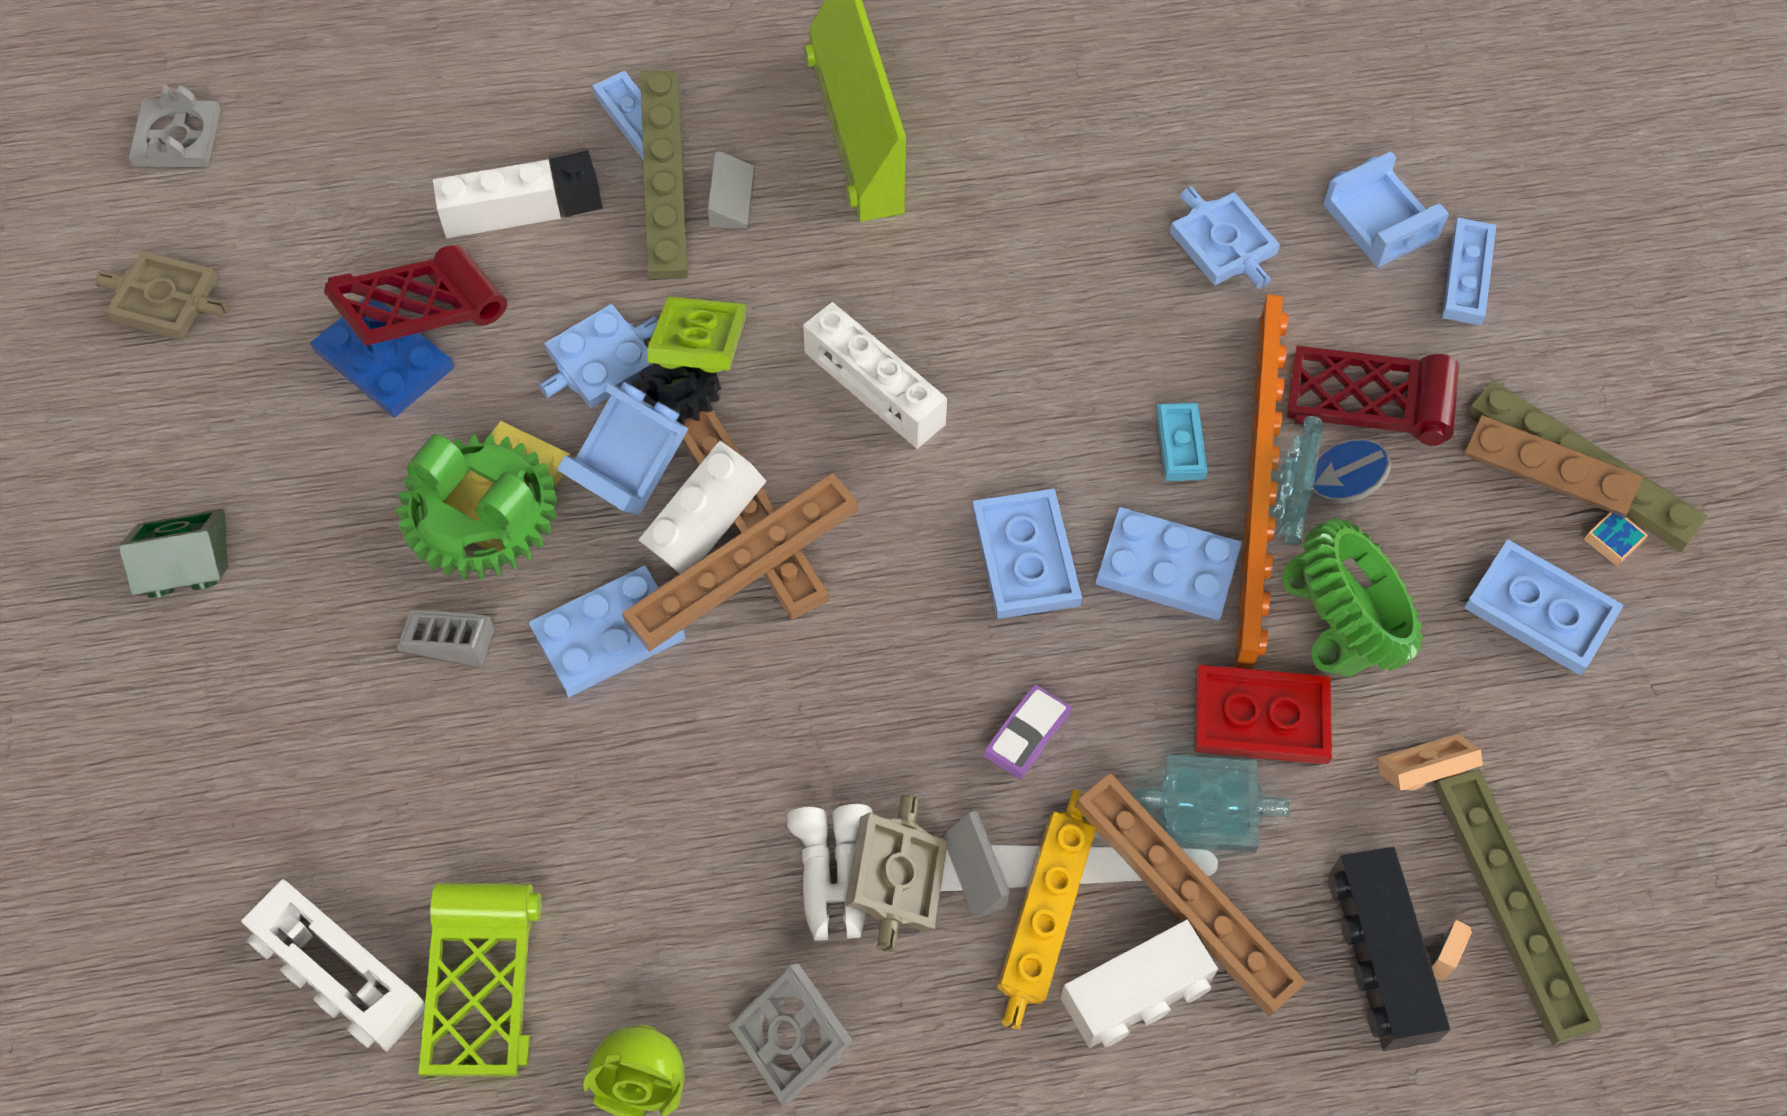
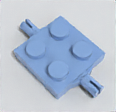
M1193 187L1186 188L1181 193L1180 198L1188 205L1191 212L1172 222L1170 234L1214 286L1235 275L1246 274L1257 289L1265 287L1271 278L1258 264L1278 253L1280 244L1235 192L1219 200L1204 201Z
M610 304L545 342L546 352L557 365L559 373L539 383L542 393L545 394L546 398H550V396L565 387H569L578 393L591 409L611 396V394L604 391L607 383L621 388L624 382L631 385L633 382L641 379L639 374L641 371L651 372L654 370L653 363H647V347L644 341L653 335L658 322L657 318L652 316V318L634 327L624 320L613 304Z

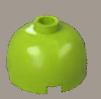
M648 1025L629 1026L610 1032L595 1046L589 1059L583 1088L585 1093L588 1088L594 1093L593 1103L597 1107L615 1116H645L646 1114L643 1110H660L659 1116H667L678 1108L684 1085L685 1066L677 1045L666 1035Z

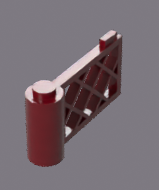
M460 245L444 246L436 252L434 259L355 277L351 273L329 277L324 287V294L365 346L468 320H473L479 326L489 325L498 320L507 308L506 298L464 247ZM428 275L435 283V286L433 287L412 279ZM388 284L400 288L401 292L397 295L377 287ZM407 291L430 299L426 304L405 296ZM351 292L366 298L363 303L345 298L343 294ZM371 300L392 305L394 308L392 312L369 306ZM435 300L453 305L455 309L448 311L435 307L433 304ZM402 308L423 316L411 319L398 315V312ZM367 317L386 323V326L370 330L363 321V318Z
M1297 346L1287 418L1295 419V425L1319 427L1320 422L1412 433L1421 443L1437 446L1450 440L1454 435L1459 363L1453 357L1444 354H1431L1417 360ZM1303 360L1320 362L1327 370L1313 378L1302 367ZM1349 366H1359L1367 375L1353 382L1342 370ZM1390 370L1408 372V379L1399 386L1394 387L1383 375ZM1334 376L1345 389L1331 397L1320 384ZM1300 379L1304 382V384H1302L1301 386ZM1375 381L1386 394L1372 402L1361 389ZM1310 390L1323 401L1316 407L1297 405L1298 398ZM1353 395L1364 408L1357 412H1347L1338 403ZM1394 400L1404 410V418L1388 417L1379 408Z

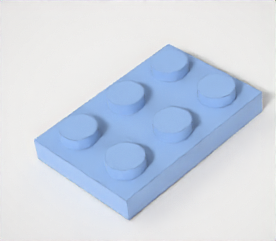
M1055 489L972 501V513L997 619L1081 606L1082 595Z
M1119 507L1097 576L1096 585L1219 621L1242 542Z
M1507 539L1464 609L1581 676L1624 605Z
M646 565L529 622L535 638L568 698L686 639L685 632L682 629L649 652L625 623L622 613L659 589Z

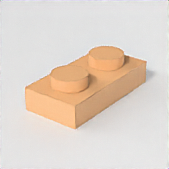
M1459 733L1377 758L1379 774L1400 791L1417 790L1422 788L1425 783L1444 777L1449 778L1460 775L1467 770L1483 766L1481 749Z

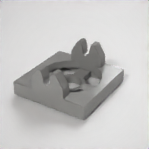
M163 85L159 100H142L128 157L132 166L209 167L221 111L218 101L196 100L194 94L182 85L178 86L177 95L173 94L167 85ZM174 116L172 124L167 125L163 130L150 129L151 125L159 118ZM188 116L199 118L203 124V130H190L186 125ZM179 130L187 133L186 137L179 142L168 136L172 132Z
M799 963L788 965L728 1025L781 1104L791 1102L808 1085L814 1084L828 1076L832 1072L830 1070L831 1067L844 1061L841 1053L853 1043L851 1037ZM792 996L802 1000L805 1006L795 1016L783 1014L780 1009L784 1005L782 999ZM764 1016L770 1023L768 1029L769 1041L766 1044L763 1041L762 1031ZM814 1019L820 1026L821 1035L819 1050L815 1058L804 1044L806 1038L805 1028ZM783 1020L790 1022L796 1030V1042L791 1048L784 1047L777 1036L778 1026ZM779 1053L782 1055L791 1054L801 1070L790 1071L783 1068L774 1061V1058Z

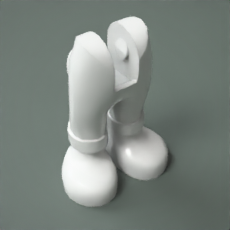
M843 805L836 808L832 813L833 831L836 839V847L834 849L837 863L836 884H831L830 853L827 847V813L817 807H802L794 809L787 814L788 829L793 835L801 839L805 846L802 850V861L804 864L803 899L807 923L814 941L828 940L829 914H827L826 903L844 902L845 905L859 820L861 816L867 813L873 814L872 808L867 805ZM845 906L843 922L846 927L847 939L860 938L865 924L866 913Z

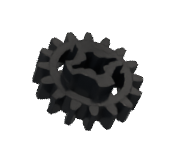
M653 363V371H641L639 374L642 381L632 383V386L646 394L643 399L645 403L655 407L656 403L659 402L680 414L676 421L684 426L685 420L688 418L699 421V413L701 411L711 412L713 410L711 402L720 400L718 391L721 390L717 373L705 372L697 367L681 366L670 369Z

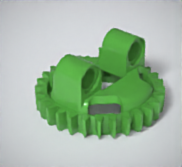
M433 434L408 463L407 473L409 478H404L403 480L408 491L398 493L399 500L402 503V506L396 508L397 514L402 520L398 524L401 532L405 535L404 539L408 547L414 550L416 557L420 561L426 560L432 570H436L441 566L444 574L449 577L458 568L464 580L467 579L471 570H476L479 578L483 580L485 570L493 568L495 573L501 576L502 565L509 563L514 569H517L516 558L520 555L531 560L532 554L529 547L532 545L543 548V539L540 534L549 535L552 532L550 521L555 520L557 514L555 510L557 496L554 491V481L552 476L548 475L547 465L545 463L539 464L536 452L527 454L523 443H520L512 450L509 437H505L500 445H497L493 434L488 435L485 443H479L476 434H472L470 444L463 445V442L458 437L455 438L453 444L447 438L439 434ZM470 470L494 483L478 502V507L475 509L479 521L444 503L445 499ZM489 539H499L503 543L504 549L497 552L496 547L474 551V557H467L464 550L470 543Z
M1335 518L1309 530V533L1304 535L1306 541L1301 545L1305 552L1291 559L1286 565L1282 581L1284 588L1290 594L1311 600L1321 619L1328 622L1331 628L1320 634V637L1316 639L1312 647L1311 655L1315 666L1324 672L1351 677L1378 664L1381 670L1388 668L1389 671H1392L1416 657L1417 652L1421 650L1422 644L1420 642L1423 639V635L1420 632L1422 624L1416 619L1419 612L1412 605L1414 598L1408 594L1405 588L1407 584L1401 581L1397 574L1398 570H1395L1389 562V556H1384L1380 551L1379 544H1373L1369 534H1362L1359 526L1351 525L1350 521L1347 520L1342 521ZM1351 557L1364 571L1373 585L1366 589L1363 588L1346 569L1343 561ZM1340 649V656L1336 661V654Z

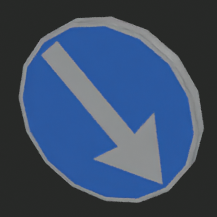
M1351 439L1335 444L1322 452L1313 462L1308 474L1310 488L1319 499L1332 504L1350 503L1364 499L1378 490L1388 478L1391 469L1390 456L1380 443L1369 439Z

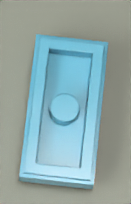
M1198 403L1157 404L1156 419L1164 481L1206 480L1208 470Z

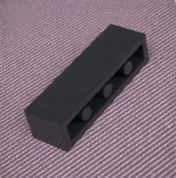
M1395 846L1340 855L1329 873V888L1334 900H1340L1344 917L1341 919L1342 934L1345 942L1348 945H1353L1357 962L1354 964L1355 979L1361 991L1365 990L1370 1004L1367 1018L1372 1035L1375 1038L1379 1037L1383 1051L1439 1042L1451 1028Z

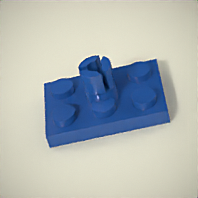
M371 300L369 306L392 312L382 302ZM343 317L310 342L316 354L393 418L397 417L454 369L452 359L420 333L365 346ZM367 317L363 318V321L370 330L386 326V323Z

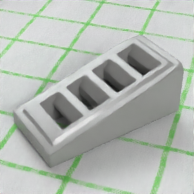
M410 610L397 649L400 652L482 667L495 628L490 616L473 613ZM418 623L426 625L421 640H413ZM439 627L441 629L436 642L430 641L434 628ZM450 630H455L452 643L446 642ZM465 633L471 634L468 644L462 643Z

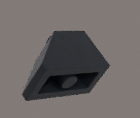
M586 147L548 155L565 217L603 209L596 174L589 150Z

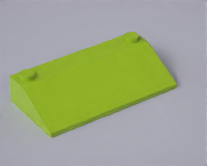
M825 0L809 27V44L804 45V54L807 66H814L849 183L845 187L848 205L850 208L856 207L860 222L904 214L906 135L863 1Z

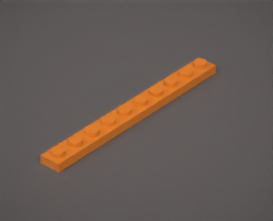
M1272 294L1266 295L1259 323L1235 668L1253 669L1258 655H1265L1268 643V630L1261 629L1262 617L1268 616L1271 593L1264 591V579H1270L1273 566V554H1267L1266 547L1267 542L1272 543L1275 531V518L1268 516L1269 506L1274 507L1278 489V482L1271 481V471L1277 470L1280 456V447L1273 446L1274 436H1279L1282 423V412H1276L1275 409L1276 402L1280 403L1284 390V378H1278V369H1283L1286 345H1280V336L1285 337L1288 325V313L1282 312L1283 296Z

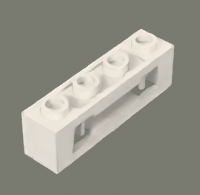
M831 302L803 324L805 353L916 449L946 425L947 397L835 303ZM828 351L832 354V361L824 353ZM835 364H840L842 368L840 369ZM899 412L901 414V420L895 416Z
M282 879L241 920L252 933L246 941L267 960L273 953L285 963L279 970L298 988L301 989L308 983L319 992L313 1000L332 1018H335L341 1012L352 1021L347 1030L366 1048H369L375 1042L387 1052L424 1012L425 1003L415 991L286 880ZM302 917L310 923L308 927L324 945L367 981L356 994L368 1007L365 1012L357 1007L359 1003L346 988L301 950L313 937L300 922ZM287 937L294 942L289 947L284 943ZM380 983L389 992L383 995L375 986Z

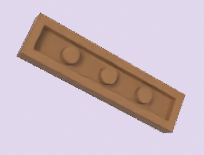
M1481 415L1465 450V456L1623 518H1626L1644 478L1641 475Z

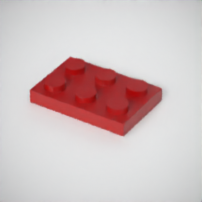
M1198 665L1195 683L1194 753L1329 765L1332 759L1331 676Z

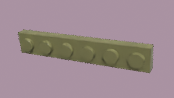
M640 71L648 279L687 278L678 71Z
M1493 380L1471 405L1467 413L1469 417L1479 422L1481 415L1643 476L1644 478L1626 517L1680 552L1683 551L1708 517Z
M1477 769L1439 780L1434 789L1552 1045H1558L1598 1032L1603 1028L1481 770Z

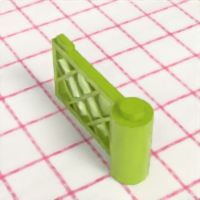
M435 884L430 907L432 935L418 1075L432 1077H518L519 1066H529L531 1037L529 1035H522L528 942L532 922L540 921L542 910L541 894L533 892L532 884ZM444 941H464L474 952L453 972L442 962ZM471 941L486 942L477 949ZM499 941H516L515 959L499 973L484 955ZM480 959L496 977L479 993L473 996L458 979ZM442 969L448 977L440 983ZM514 972L512 987L506 978ZM454 983L470 1001L452 1018L447 1020L437 1009L438 997ZM502 983L512 994V1006L495 1021L480 1003ZM476 1007L490 1022L491 1026L469 1045L454 1027ZM438 1018L443 1026L435 1032L436 1019ZM510 1020V1032L508 1035L502 1027ZM497 1031L509 1044L507 1065H487L476 1053ZM450 1032L465 1048V1051L450 1065L432 1064L434 1045ZM471 1056L479 1064L462 1065Z

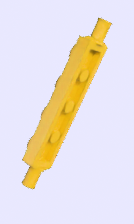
M1075 789L1071 791L1066 813L1054 811L1048 818L999 977L997 988L1009 997L1001 1024L1006 1027L1011 1024V1029H1021L1027 1004H1041L1046 1000L1096 829L1083 820V815L1074 806L1081 797V790Z

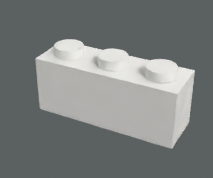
M549 159L433 179L437 211L446 239L561 219Z
M719 441L643 533L639 541L664 563L681 574L705 558L766 483V480L748 460L722 441Z
M1185 920L1065 984L1060 999L1089 1048L1100 1042L1105 1047H1109L1125 1038L1130 1033L1128 1027L1141 1020H1144L1146 1025L1152 1024L1171 1011L1168 1005L1183 997L1189 1003L1205 995L1211 990L1209 983H1211L1218 968L1189 921Z

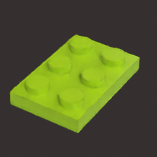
M668 296L647 347V363H656L670 369L681 366L697 367L711 373L722 370L730 371L746 319V304Z

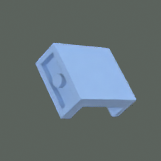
M1388 152L1380 157H1371L1355 169L1336 174L1328 184V190L1323 203L1326 209L1377 268L1439 238L1449 215L1440 203L1426 209L1394 174L1393 166L1396 156L1392 152Z
M624 382L621 388L607 383L604 391L611 394L577 457L572 458L565 455L557 470L622 511L640 515L689 428L676 421L680 414L659 402L656 403L655 407L645 403L643 399L646 394L634 386Z

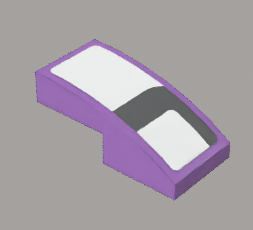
M1035 684L1002 725L986 748L983 756L1021 780L1041 757L1049 740L1067 721L1073 707Z

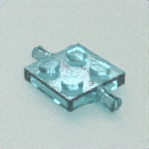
M1315 416L1305 418L1301 436H1293L1289 456L1285 458L1280 481L1284 482L1283 490L1279 492L1274 512L1275 517L1281 518L1278 534L1285 535L1283 541L1294 546L1301 544L1304 523L1307 522V514L1305 512L1312 496L1324 425L1321 419Z
M1167 754L1164 761V782L1161 789L1134 787L1133 797L1142 807L1160 808V813L1164 820V830L1180 847L1256 853L1259 847L1258 824L1262 815L1289 818L1291 806H1289V798L1263 797L1257 779V761Z

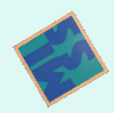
M1610 512L1588 532L1584 540L1618 567L1645 541L1648 535L1628 518H1623Z
M1455 920L1444 933L1431 961L1435 979L1439 981L1445 980L1457 967L1472 933L1470 926Z

